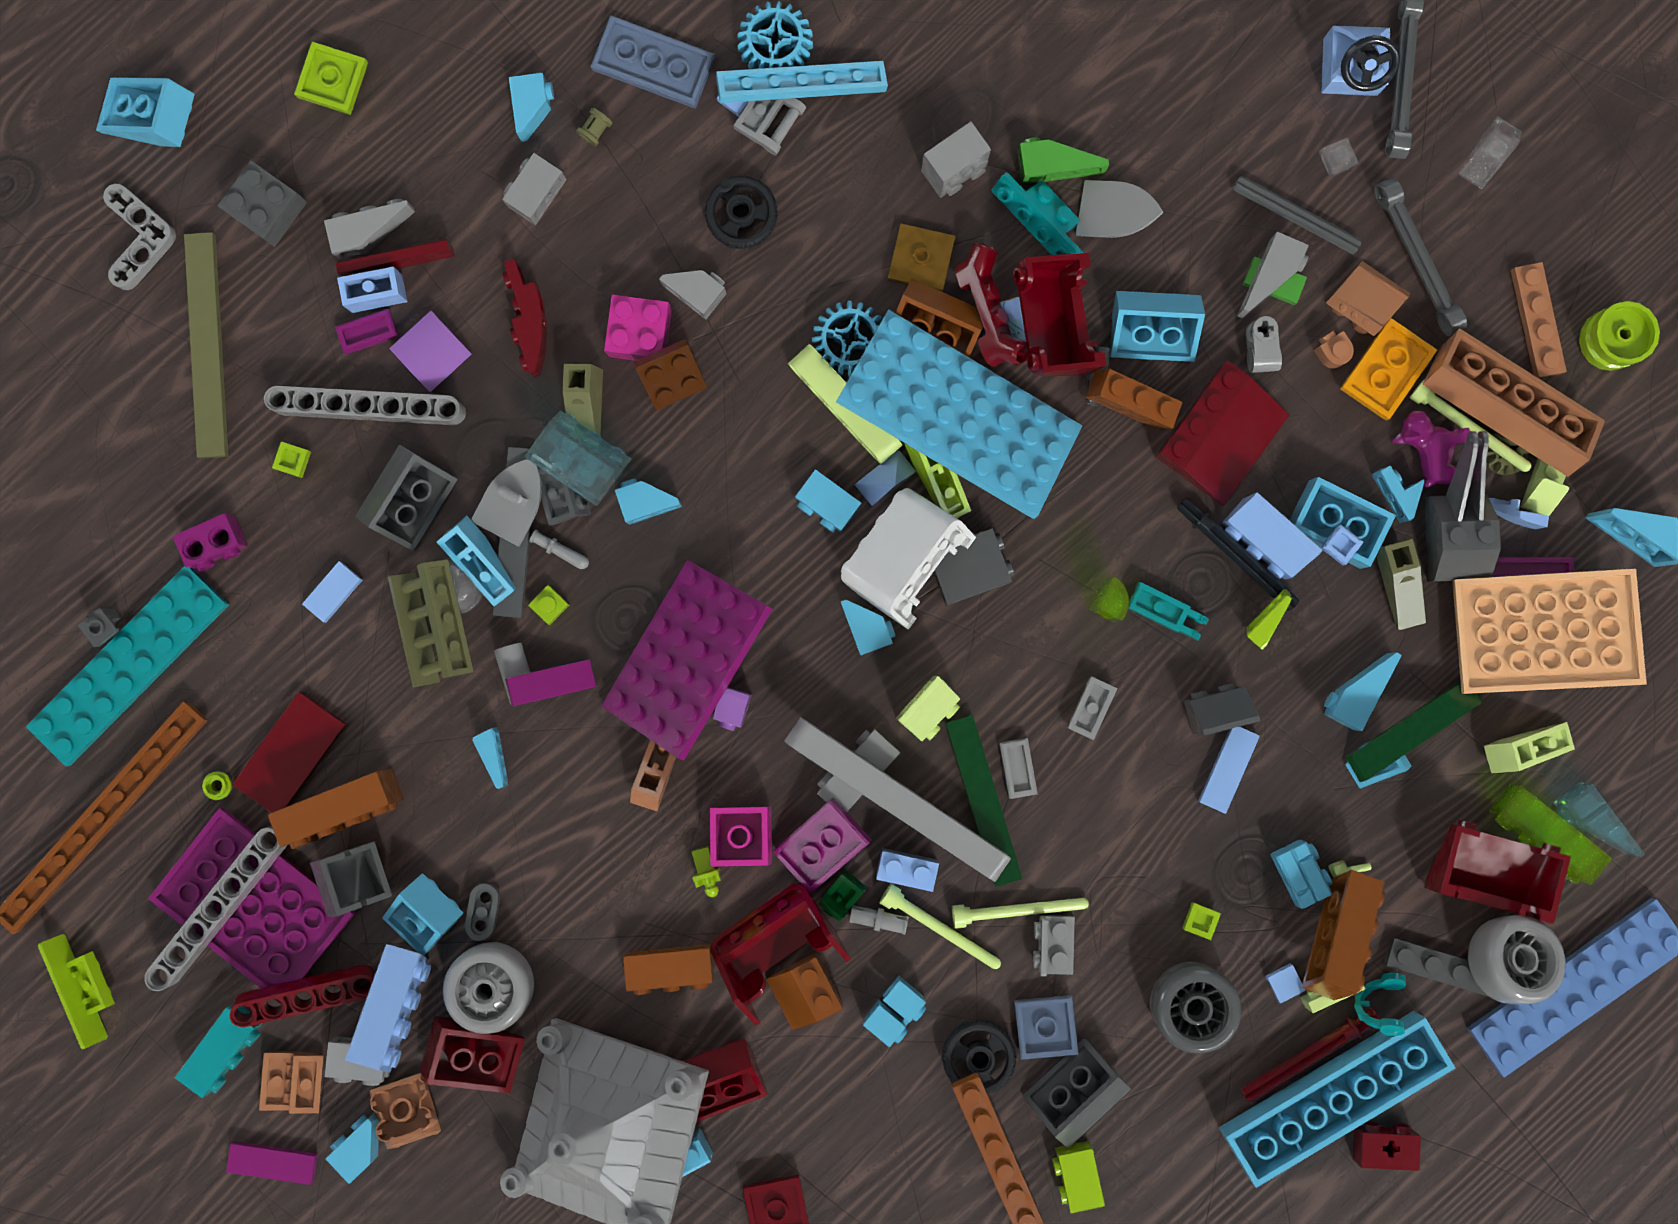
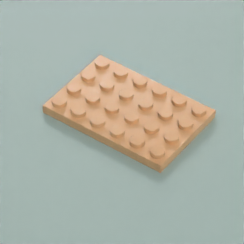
M1636 569L1457 579L1453 581L1462 694L1646 684Z

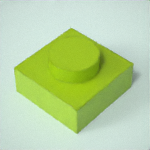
M281 442L272 468L303 478L311 451Z
M547 585L528 606L548 625H551L570 604L550 585Z
M1192 902L1182 929L1211 940L1221 913Z

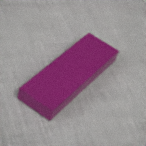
M590 659L505 679L512 707L596 687Z
M233 1141L230 1144L226 1173L311 1185L315 1178L318 1153Z

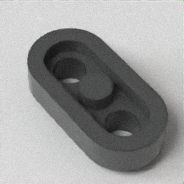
M481 883L470 894L465 931L471 939L476 941L487 939L494 933L496 928L501 895L499 889L492 883ZM483 892H488L491 895L490 901L483 900ZM478 920H483L486 923L484 930L478 928Z

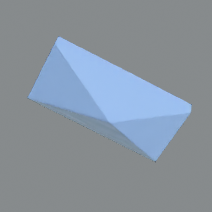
M898 449L883 464L878 465L859 480L855 486L869 504L874 506L916 471Z

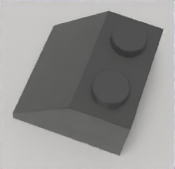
M1235 682L1218 686L1219 691L1208 694L1207 690L1191 693V699L1184 700L1193 734L1205 736L1261 721L1246 688L1236 687Z

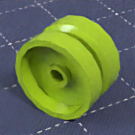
M1625 301L1613 304L1588 318L1581 328L1579 343L1582 354L1590 364L1598 369L1614 371L1641 362L1650 356L1658 345L1660 330L1658 321L1650 309L1640 303Z

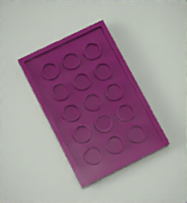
M687 560L601 706L677 758L685 760L773 609Z
M224 807L219 808L148 899L183 926L256 833ZM281 853L207 946L258 987L273 986L305 978L356 912L353 910L337 917L328 918L316 880ZM251 855L250 865L257 869L258 859L256 856ZM233 878L232 887L234 890L239 891L240 882ZM215 901L214 910L221 914L222 906L218 901ZM197 923L196 932L202 937L204 934L203 927Z

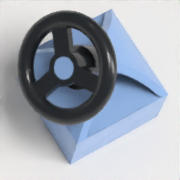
M1332 26L1323 38L1322 93L1377 96L1395 76L1400 65V52L1397 45L1390 40V28Z

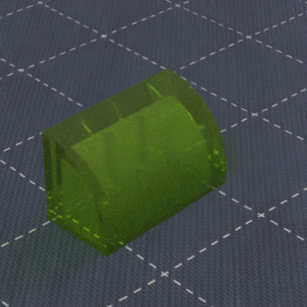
M1114 576L1105 579L1089 609L1113 623L1123 621L1129 606V597L1125 586Z

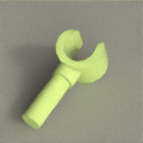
M1341 860L1330 864L1329 869L1335 878L1351 869L1357 872L1371 870V865L1366 863L1347 868L1345 861Z

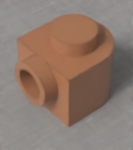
M1334 331L1319 340L1322 345L1314 350L1321 363L1332 369L1347 363L1354 353L1353 345L1344 331L1338 335Z

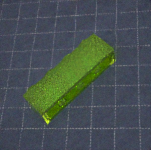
M1510 784L1489 810L1497 816L1495 821L1500 826L1509 831L1513 829L1519 834L1518 840L1520 842L1542 848L1543 843L1561 847V854L1571 856L1566 878L1574 884L1578 885L1581 882L1592 885L1613 859L1522 786Z

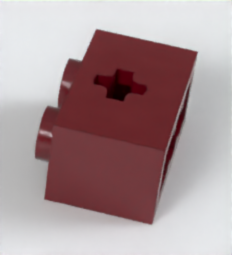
M1365 1122L1364 1126L1360 1125L1354 1129L1353 1160L1361 1168L1420 1171L1421 1136L1410 1125L1394 1123L1393 1127H1382V1124L1377 1122Z

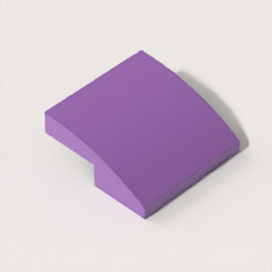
M432 311L428 312L389 348L429 392L472 355Z

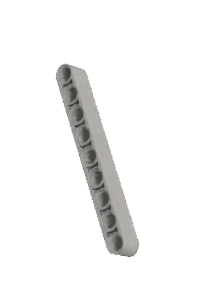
M799 718L784 740L789 746L992 881L996 882L1011 860V857L804 718Z

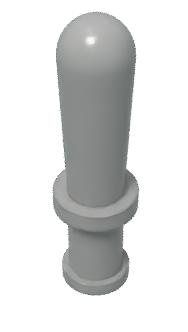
M537 529L530 537L529 542L538 544L547 549L546 553L551 554L552 552L579 569H585L589 565V560L586 556L558 543L556 538L550 539L539 533Z

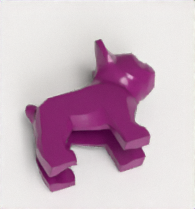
M1412 411L1403 421L1401 433L1392 442L1393 444H1409L1418 450L1423 476L1426 479L1424 481L1425 487L1435 484L1450 486L1456 467L1450 464L1454 447L1465 443L1470 428H1459L1449 431L1445 428L1434 426L1425 412Z

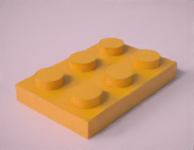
M1390 318L1376 335L1340 387V390L1387 421L1392 417L1437 349Z

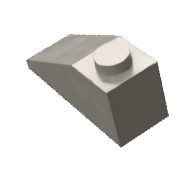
M1276 232L1269 240L1237 316L1241 318L1246 316L1297 271L1302 272L1309 257L1305 255L1309 245Z

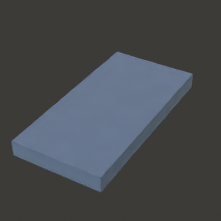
M610 15L592 61L591 69L696 109L716 57L714 53Z

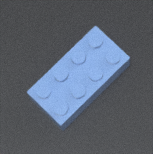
M386 944L345 1061L389 1073L392 1067H397L401 1057V1050H398L402 1038H407L411 1028V1022L408 1021L411 1011L417 1009L421 999V993H418L421 982H426L430 973L431 965H428V958L420 953Z

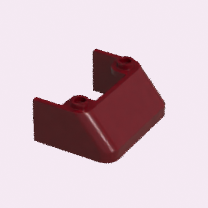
M802 884L789 886L718 935L711 944V954L733 1002L755 1026L760 1021L751 1002L761 996L766 988V980L763 973L809 942L816 951H825L833 946L846 962L851 960L837 932L809 891Z

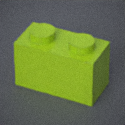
M1089 1141L1075 1143L1069 1148L1066 1146L1056 1147L1057 1157L1052 1158L1056 1176L1061 1175L1063 1186L1058 1187L1062 1205L1067 1204L1071 1213L1105 1206L1094 1153Z

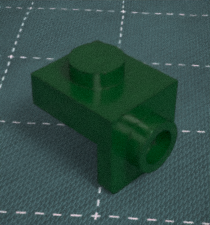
M844 869L825 892L819 902V906L824 909L826 914L841 922L849 909L865 892L867 886Z

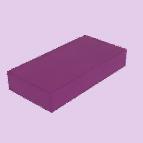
M389 309L335 326L343 353L346 355L399 337L391 310Z

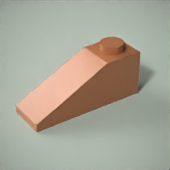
M652 740L649 742L631 789L630 803L658 811L676 756Z

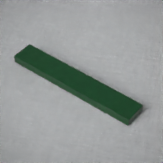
M1459 681L1345 757L1358 781H1367L1473 710L1482 701L1477 693L1462 694L1461 681Z
M969 715L946 722L945 724L979 836L1011 857V860L996 882H994V886L997 887L1021 880L1023 878L974 717Z

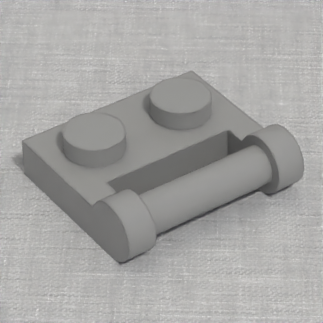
M796 98L749 101L734 124V129L764 147L769 153L777 155L781 149V142L798 115L802 116L806 106ZM784 104L789 107V110L770 139L764 134Z

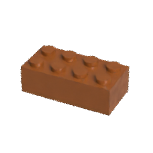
M390 768L371 773L268 814V818L279 846L283 847L290 844L291 848L294 849L318 840L317 835L319 838L344 830L343 824L347 828L371 819L370 813L375 817L397 809L396 803L404 800L393 769Z
M1352 869L1331 879L1332 885L1329 888L1332 895L1324 898L1302 985L1303 989L1332 1000L1358 994L1365 982V976L1363 975L1364 965L1369 961L1372 952L1371 947H1369L1371 936L1375 934L1378 927L1377 911L1382 906L1385 898V893L1382 892L1383 881Z

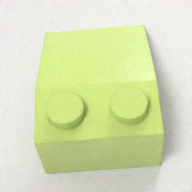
M933 676L899 713L896 719L921 741L925 738L930 741L941 729L937 724L944 717L950 719L960 708L956 704L960 698L940 677Z

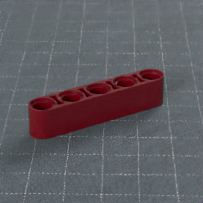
M359 965L243 992L235 997L229 1013V1019L235 1026L243 1028L363 1000L368 997L376 972L371 966ZM359 978H366L370 983L366 986H360L355 981ZM330 985H337L338 987H340L341 990L339 992L332 993L329 992L326 989V987ZM307 992L311 995V998L303 1000L297 994ZM277 999L282 1004L274 1007L268 1004L267 1001ZM247 1006L252 1012L241 1013L238 1007Z

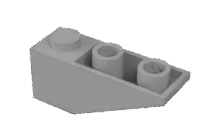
M394 199L388 201L385 206H365L360 209V212L334 214L332 219L324 220L332 254L339 260L369 253L415 212L414 208L407 200Z

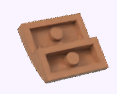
M264 1050L259 1111L289 1110V1114L319 1113L323 1054Z

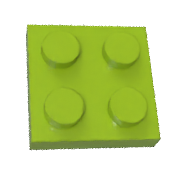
M312 42L294 95L299 99L351 115L368 61L365 58Z

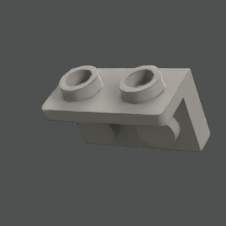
M1039 914V922H1034V939L1038 940V951L1033 952V968H1038L1040 976H1047V974L1073 975L1074 916Z

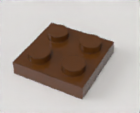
M686 339L633 362L656 411L707 388Z

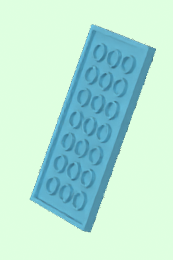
M890 310L885 314L836 403L1032 519L1039 515L1082 428L1081 424Z

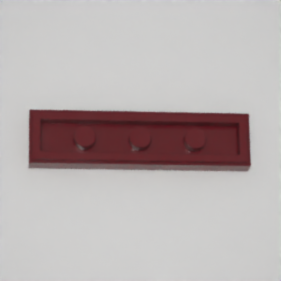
M444 239L341 261L335 265L337 274L343 277L389 267L400 269L455 257L452 245Z

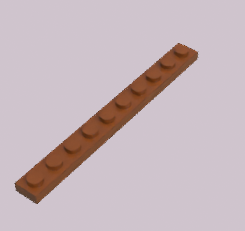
M183 701L3 902L0 906V924L12 934L21 931L205 725L208 719L188 701Z

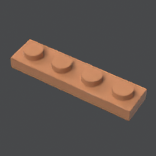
M1543 262L1512 269L1511 275L1533 375L1537 378H1543L1567 372Z

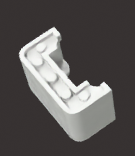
M906 488L895 494L892 503L884 514L878 517L875 526L867 537L861 540L853 556L844 563L841 569V579L859 596L909 630L917 619L912 615L911 608L913 604L917 606L920 603L915 596L947 552L955 555L957 552L955 547L960 545L968 549L976 537L960 520L913 490Z

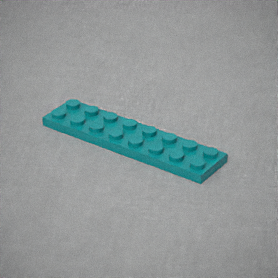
M184 566L55 696L26 728L64 766H71L230 604L193 568H186Z

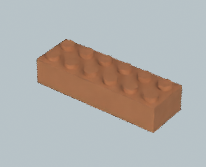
M1460 328L1440 347L1423 383L1425 387L1567 477L1590 460L1605 422L1599 416Z

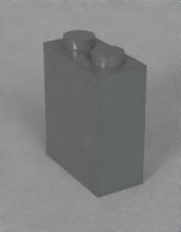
M993 528L975 534L976 538L968 549L960 545L955 547L957 550L955 555L947 552L933 571L946 606L1012 582L1011 576H1014L1012 565L1009 560L1004 561L1001 550L1005 549L1000 534H995Z

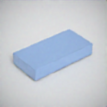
M339 561L302 605L322 622L327 623L363 579L343 562Z

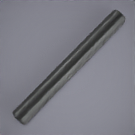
M1240 176L1234 184L1233 190L1351 254L1356 253L1361 246L1362 240L1245 176Z

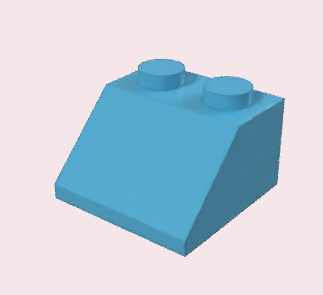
M422 873L397 896L382 919L418 953L425 956L451 929L463 912L454 900L449 899L439 890L433 880L428 879Z

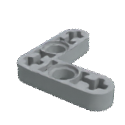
M112 184L104 191V202L140 234L111 266L108 277L109 281L122 290H131L138 285L176 240V233L170 224L129 189L121 184ZM117 193L129 203L127 208L117 202L115 198ZM139 209H144L146 211L145 220L141 223H135L133 219L134 213ZM152 225L163 231L165 234L163 239L159 238L158 234L150 229ZM141 248H147L149 256L144 262L136 260V253ZM131 262L132 264L137 266L138 269H133L132 266L128 265V263ZM122 271L128 277L126 281L121 280L122 278L119 274Z

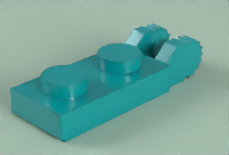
M1138 582L1126 606L1127 609L1176 633L1180 632L1198 641L1201 634L1183 625L1186 617L1204 625L1209 620L1206 616L1190 609V606L1142 582Z

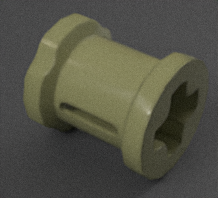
M591 108L589 111L591 115L582 128H577L576 133L586 142L596 147L599 144L598 139L603 131L613 123L602 112Z

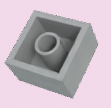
M969 122L924 153L921 172L940 198L946 194L952 196L963 187V182L969 178L975 180L986 171L985 167L988 163L991 149L973 123Z

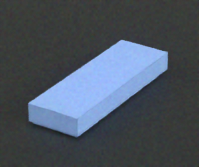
M1241 727L1229 729L1198 802L1222 813H1227L1258 742L1259 735Z

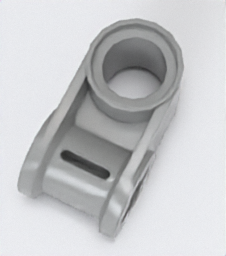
M1263 316L1251 322L1245 332L1247 367L1250 373L1279 371L1282 366L1278 324L1273 318ZM1260 327L1261 330H1265L1266 334L1263 335L1262 332H1258L1257 328Z

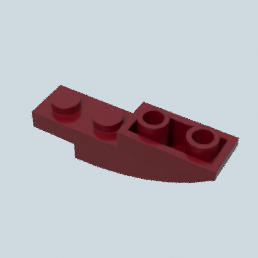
M515 259L503 262L506 272H503L502 275L507 288L513 289L515 298L511 299L514 310L517 315L521 314L522 316L511 319L514 328L510 329V333L515 345L520 344L523 354L519 355V360L525 372L529 371L535 378L540 376L546 352L547 326L544 303L539 287L535 282L526 284L520 265Z

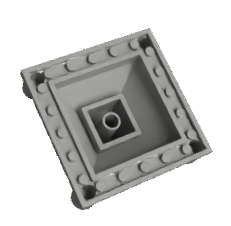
M558 1018L551 1019L550 1026L542 1028L537 1035V1046L544 1054L538 1074V1081L536 1082L516 1164L514 1167L507 1169L501 1176L500 1185L502 1191L511 1198L527 1193L606 1224H670L709 1071Z

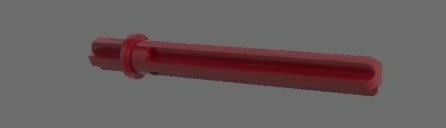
M1372 1008L1365 1011L1369 1017L1380 1020L1378 1014ZM1358 1016L1352 1020L1347 1018V1023L1241 1089L1243 1096L1249 1103L1255 1102L1357 1037L1359 1039L1363 1038L1362 1034L1373 1027L1360 1021Z

